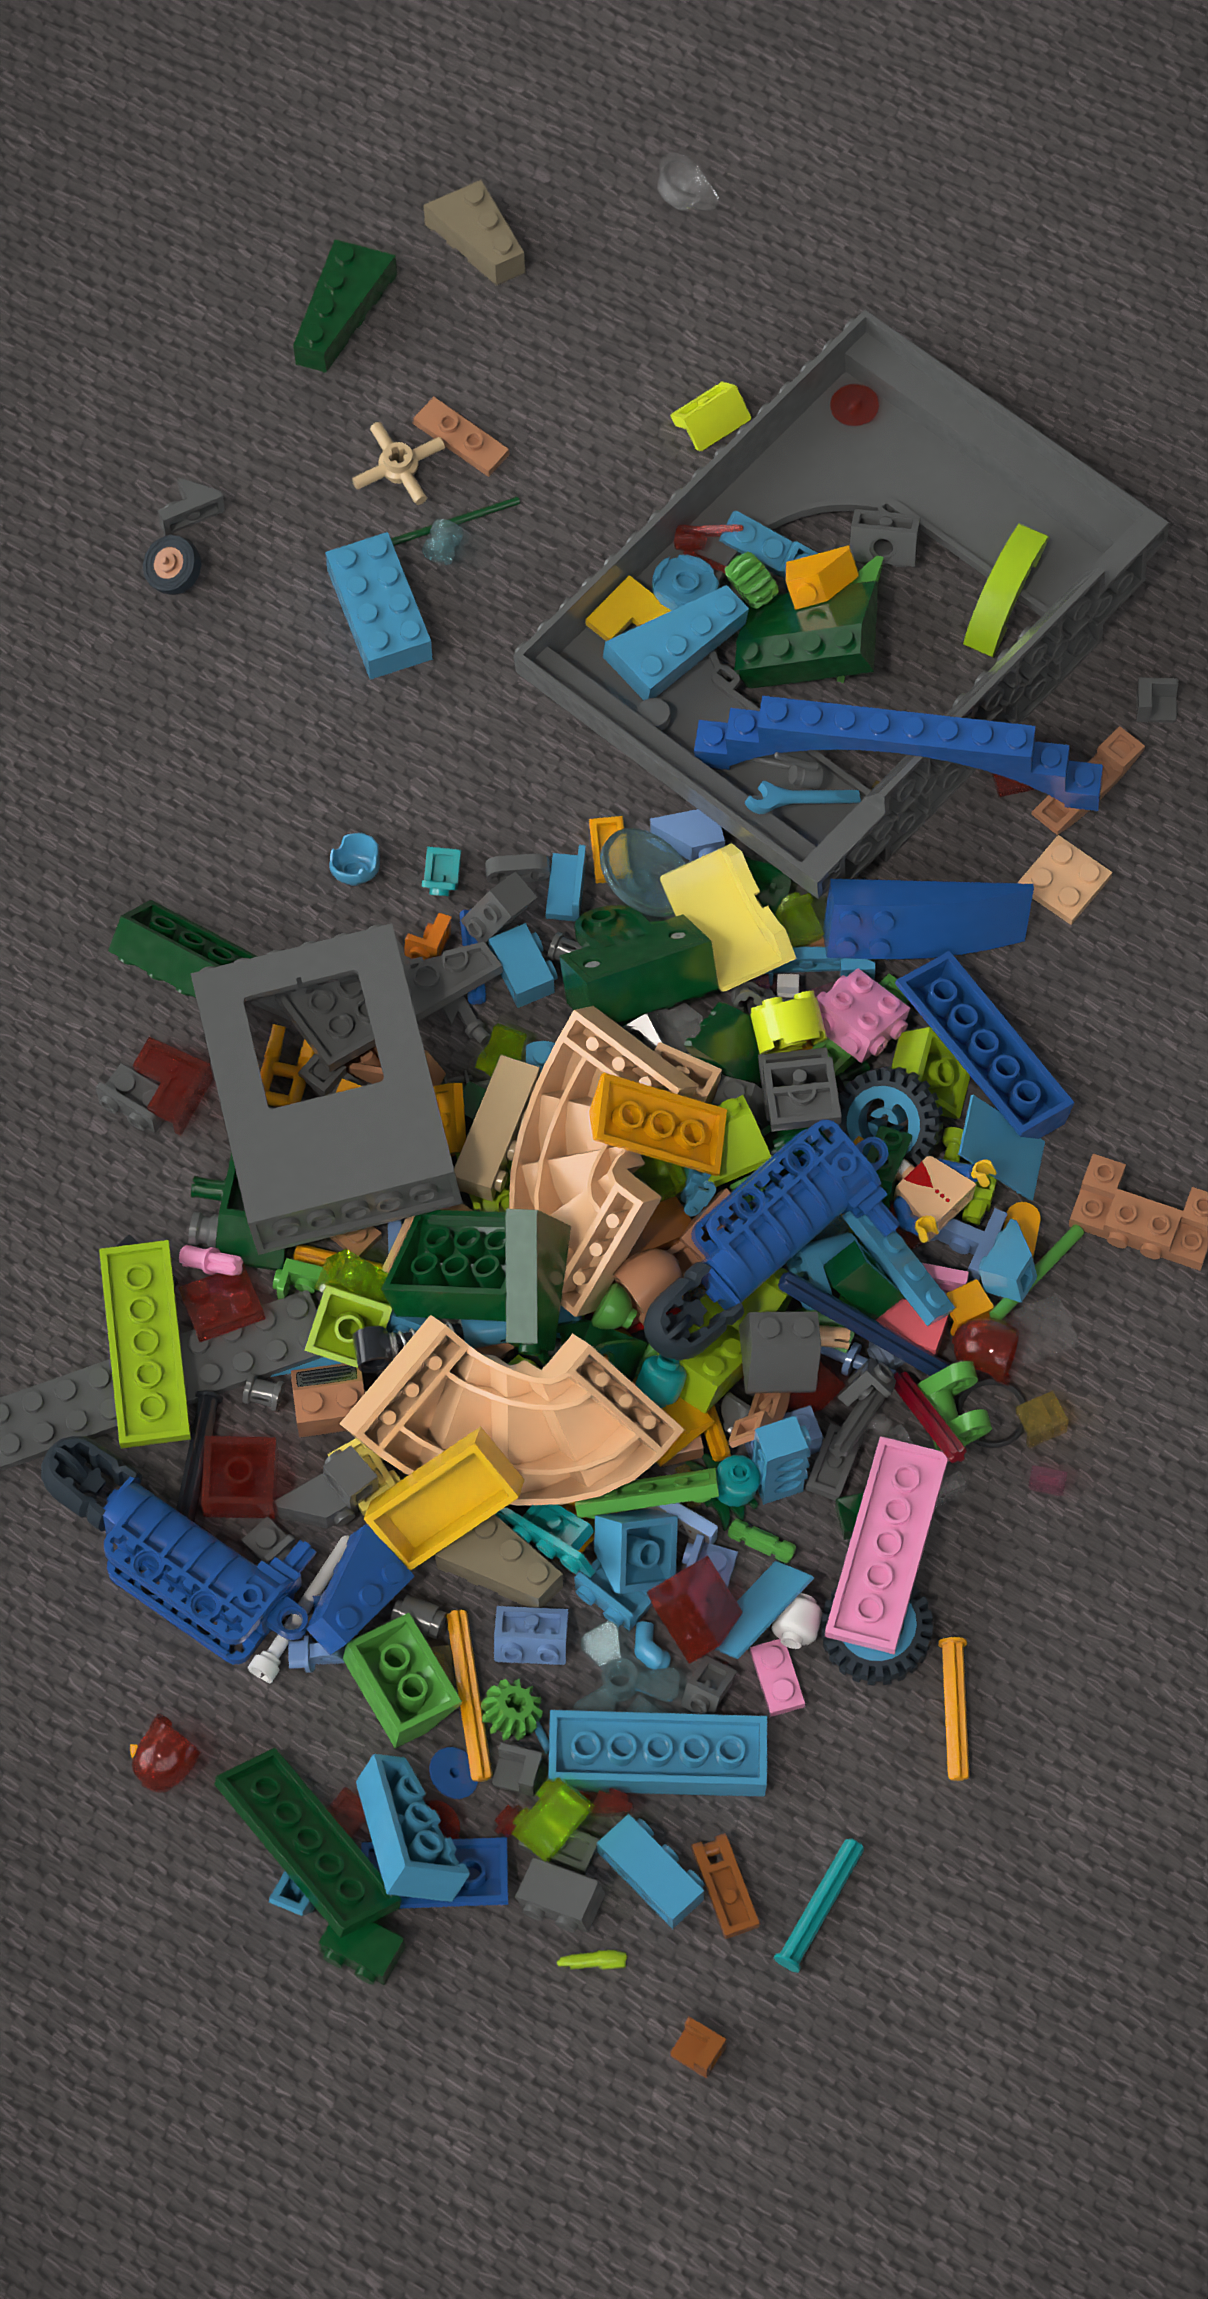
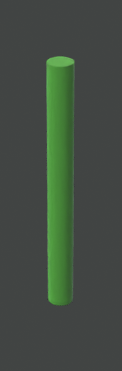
M1073 1225L1035 1265L1037 1279L1030 1290L1084 1235V1231L1079 1225ZM1003 1298L990 1311L991 1319L995 1322H1000L1019 1302Z

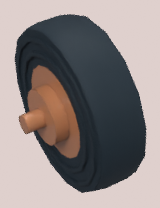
M173 535L161 537L151 544L143 561L144 576L150 586L163 594L177 595L191 588L198 579L202 566L200 553L195 545L181 536Z

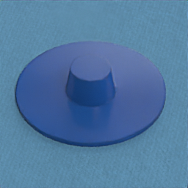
M446 1747L433 1755L429 1766L430 1777L435 1787L443 1795L452 1799H463L475 1791L478 1782H474L471 1779L468 1754L455 1747Z

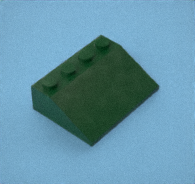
M877 581L849 584L827 602L796 610L790 593L775 595L769 603L762 605L758 609L749 606L746 624L741 627L736 641L735 672L748 688H760L874 672Z
M436 1210L416 1215L381 1288L395 1315L398 1317L428 1318L432 1315L435 1318L506 1321V1212Z

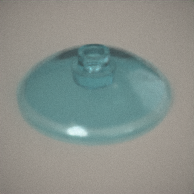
M627 828L613 833L604 843L600 854L601 869L610 889L623 903L640 913L657 917L673 915L674 911L665 894L660 877L685 865L682 857L670 844L651 832Z

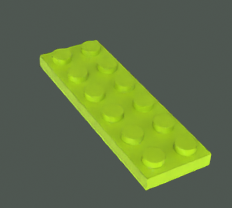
M169 1240L99 1249L120 1448L191 1440Z

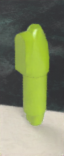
M599 1950L592 1953L560 1957L557 1965L559 1967L570 1966V1969L599 1967L602 1970L625 1968L627 1956L622 1951Z

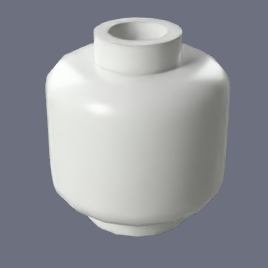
M800 1593L774 1620L772 1631L776 1637L781 1639L780 1642L788 1648L798 1649L801 1645H809L816 1640L822 1619V1610L813 1597Z

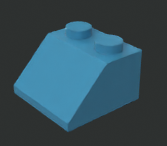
M651 1508L595 1515L594 1552L616 1593L621 1594L674 1586L676 1580L678 1516Z

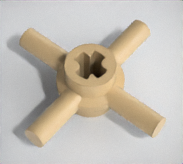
M374 423L370 430L383 450L379 458V465L353 477L354 486L358 490L386 477L393 483H403L416 505L424 503L427 497L415 479L414 474L418 468V461L445 449L442 439L438 437L411 449L405 443H393L382 423Z

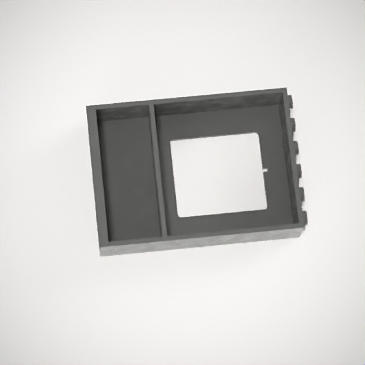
M392 923L373 925L367 930L351 934L341 933L334 938L319 942H305L301 946L291 949L273 950L266 955L250 959L240 958L230 964L218 967L209 966L198 972L191 973L245 1213L258 1255L462 1204ZM358 974L384 1076L383 1080L378 1083L274 1109L269 1108L246 1014L245 1002Z

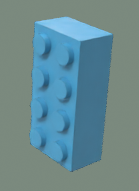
M388 532L325 552L328 574L370 680L432 660V646L429 634Z

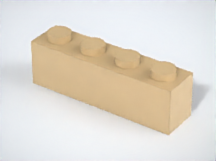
M503 1055L500 1056L454 1168L459 1191L492 1202L496 1192L503 1191L508 1177V1172L505 1170L509 1160L513 1161L518 1133L531 1094L541 1074L540 1067Z

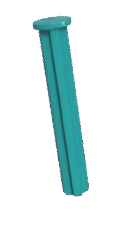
M846 1839L781 1953L775 1954L774 1960L781 1966L795 1973L801 1970L799 1964L864 1851L863 1845L858 1843V1841Z

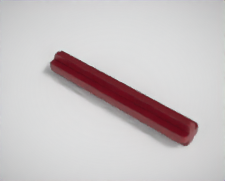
M895 1373L896 1384L894 1390L947 1459L951 1463L958 1460L962 1462L967 1452L964 1444L909 1373Z

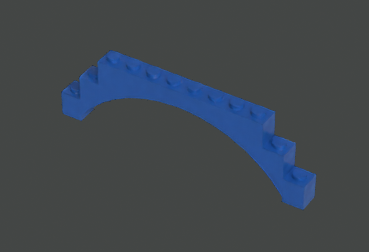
M762 696L760 711L730 708L728 723L699 720L694 747L695 757L708 767L727 770L734 764L766 755H773L776 752L837 749L891 752L928 757L998 774L1046 793L1064 803L1066 808L1098 811L1103 776V764L1069 761V745L1035 742L1036 726L770 696Z

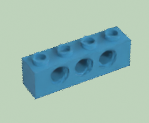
M796 1415L755 1429L752 1461L760 1471V1484L757 1490L763 1505L803 1492L804 1480L808 1479L806 1468H809L807 1457H810L808 1446H811L812 1442L806 1425L800 1426Z

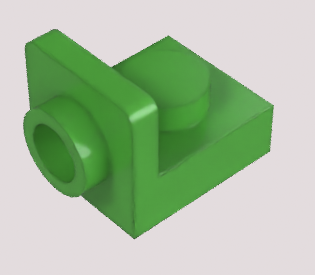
M286 1258L283 1269L278 1268L276 1270L273 1280V1289H277L278 1300L287 1297L291 1285H294L301 1292L309 1291L310 1294L315 1291L324 1292L328 1282L326 1267Z

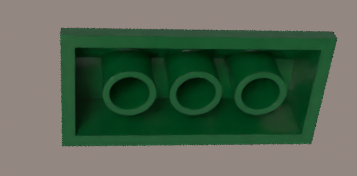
M152 900L120 916L108 949L109 952L118 956L121 962L127 965H135L146 971L149 977L165 981L175 986L179 993L195 998L191 973L198 972L209 966L218 967L230 964L240 958L250 959L258 957Z

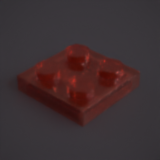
M242 1264L243 1271L239 1275L231 1276L217 1273L178 1287L199 1343L265 1320L264 1311L244 1264Z

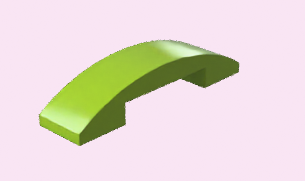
M1017 525L1000 553L982 590L969 623L963 645L994 658L1006 633L1007 627L1005 625L1032 567L1036 568L1050 538L1049 536L1024 525Z

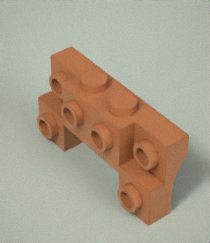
M1093 1154L1069 1220V1227L1079 1225L1084 1232L1105 1238L1109 1244L1115 1247L1126 1248L1129 1246L1140 1250V1253L1147 1258L1159 1259L1161 1257L1201 1271L1208 1251V1192L1192 1187L1185 1208L1182 1211L1120 1190L1119 1186L1126 1164Z

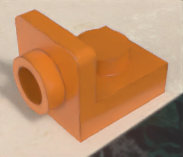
M438 913L434 924H427L423 938L408 933L405 938L404 955L410 957V959L422 957L423 960L441 956L451 934V916Z

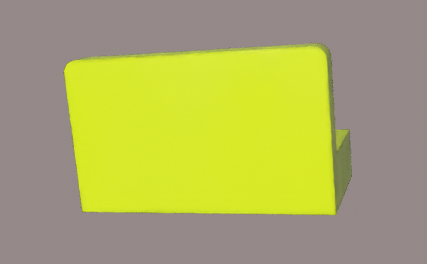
M720 382L670 414L677 427L687 430L698 451L705 450L751 420V415L737 386L726 382Z

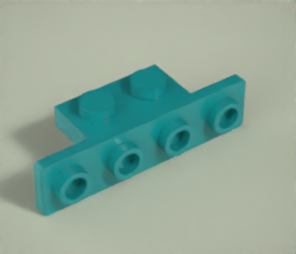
M558 1504L532 1505L523 1516L518 1515L507 1507L495 1513L501 1521L528 1544L530 1541L534 1542L536 1547L550 1559H553L554 1556L560 1558L561 1563L571 1572L577 1574L581 1571L589 1577L595 1573L586 1557L578 1551L594 1533V1529L588 1522L577 1518L576 1515Z

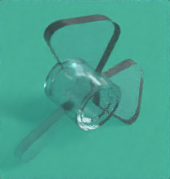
M604 1622L582 1637V1651L602 1669V1687L578 1700L574 1704L573 1711L614 1712L617 1702L630 1700L636 1691L665 1702H670L677 1698L680 1680L679 1672L669 1667L637 1673L635 1665L630 1660L620 1657L619 1632L614 1622ZM618 1674L625 1675L629 1679L628 1683L623 1686H616L610 1680Z

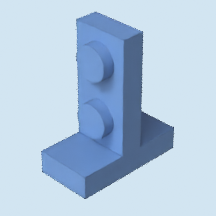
M994 1208L985 1231L952 1218L939 1231L940 1233L936 1234L930 1241L939 1240L946 1243L953 1251L960 1254H973L974 1256L967 1271L969 1272L968 1280L973 1281L977 1279L980 1281L979 1264L982 1258L988 1256L993 1248L996 1236L1002 1231L1008 1213Z

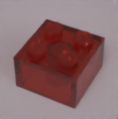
M205 1436L201 1496L204 1517H268L269 1519H275L276 1509L274 1501L277 1495L279 1457L276 1437Z

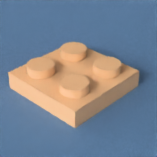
M1058 835L1018 881V884H1033L1032 898L1072 925L1112 878V872Z

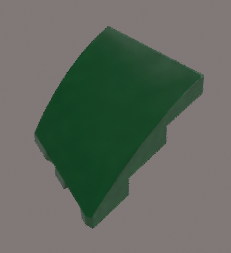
M718 1002L711 1010L709 1017L699 1024L701 1031L695 1038H687L684 1046L693 1057L722 1069L721 1077L725 1075L751 1082L762 1089L758 1065V1055L760 1053L751 1016L726 1003Z

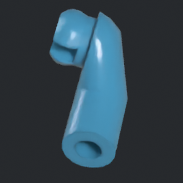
M650 1622L636 1623L634 1650L636 1657L652 1670H665L670 1665L671 1657L667 1651H662L653 1642L654 1624Z

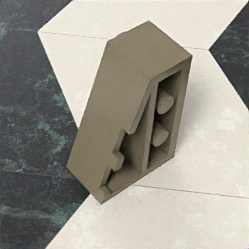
M482 180L424 204L425 225L442 236L450 247L456 248L468 258V262L495 285L525 273L524 252Z
M495 1514L435 1555L437 1569L462 1577L474 1585L488 1588L497 1592L498 1595L526 1607L544 1608L563 1588V1574Z

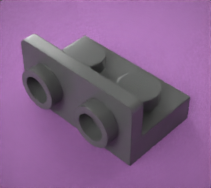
M123 1064L118 1066L106 1084L99 1082L96 1087L99 1104L105 1110L113 1114L117 1111L127 1116V1120L131 1125L142 1131L147 1128L156 1133L178 1102L177 1096Z

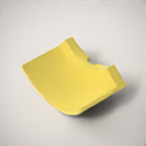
M732 843L660 877L661 884L675 916L684 914L712 941L718 988L721 991H728L797 959L786 929L776 919L768 906L763 908L760 902L757 901L755 895L759 894L760 891L748 868L742 851Z

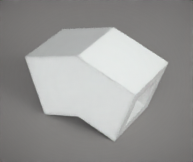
M778 974L777 996L790 1000L794 999V995L799 993V974Z

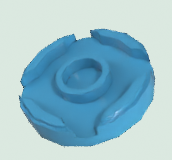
M687 554L678 555V558L673 559L668 557L663 559L655 568L652 579L653 594L660 604L672 611L717 590L719 585L718 578L716 579V576L713 574L714 570L710 564L699 557Z

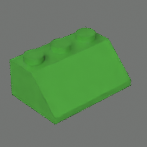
M410 1613L392 1620L346 1644L343 1661L395 1749L426 1734L461 1705V1699Z

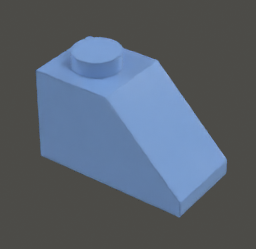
M699 809L650 819L651 839L691 862L725 846L721 826Z

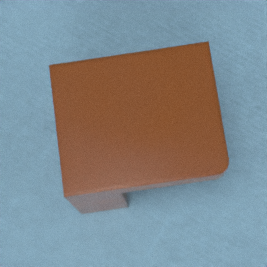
M688 2017L685 2022V2030L674 2045L670 2055L707 2079L726 2049V2039L691 2017Z

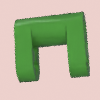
M971 1361L954 1363L918 1384L919 1388L964 1446L992 1430L987 1410H973L960 1416L957 1412L953 1396L978 1382L976 1370ZM934 1442L935 1449L941 1451L937 1444Z

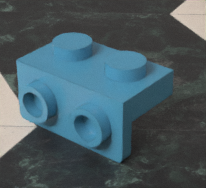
M597 1558L591 1564L595 1570L591 1577L581 1572L574 1577L575 1588L577 1589L576 1594L586 1604L592 1605L595 1603L604 1611V1617L616 1627L622 1625L630 1631L657 1601V1595L650 1589L621 1594L616 1593Z

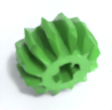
M745 552L737 556L725 568L728 580L744 601L752 608L758 609L762 605H766L779 592L776 581L753 553Z
M504 1679L500 1681L498 1687L493 1685L488 1689L486 1693L487 1698H484L481 1702V1709L485 1711L482 1716V1722L493 1724L490 1728V1734L496 1733L499 1730L502 1732L503 1741L508 1740L511 1734L519 1741L523 1739L526 1733L530 1734L535 1731L537 1727L536 1722H539L543 1711L538 1708L541 1704V1697L531 1696L533 1686L524 1689L521 1688L520 1679L515 1680L512 1685Z

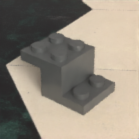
M827 1047L758 1055L766 1120L770 1121L771 1131L808 1128L826 1119L834 1121L836 1124H841L832 1057H828Z

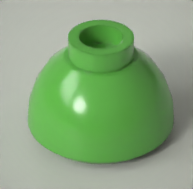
M614 1283L609 1287L591 1320L592 1325L605 1330L616 1329L621 1326L628 1329L638 1310L632 1308L631 1297L625 1288L619 1283Z

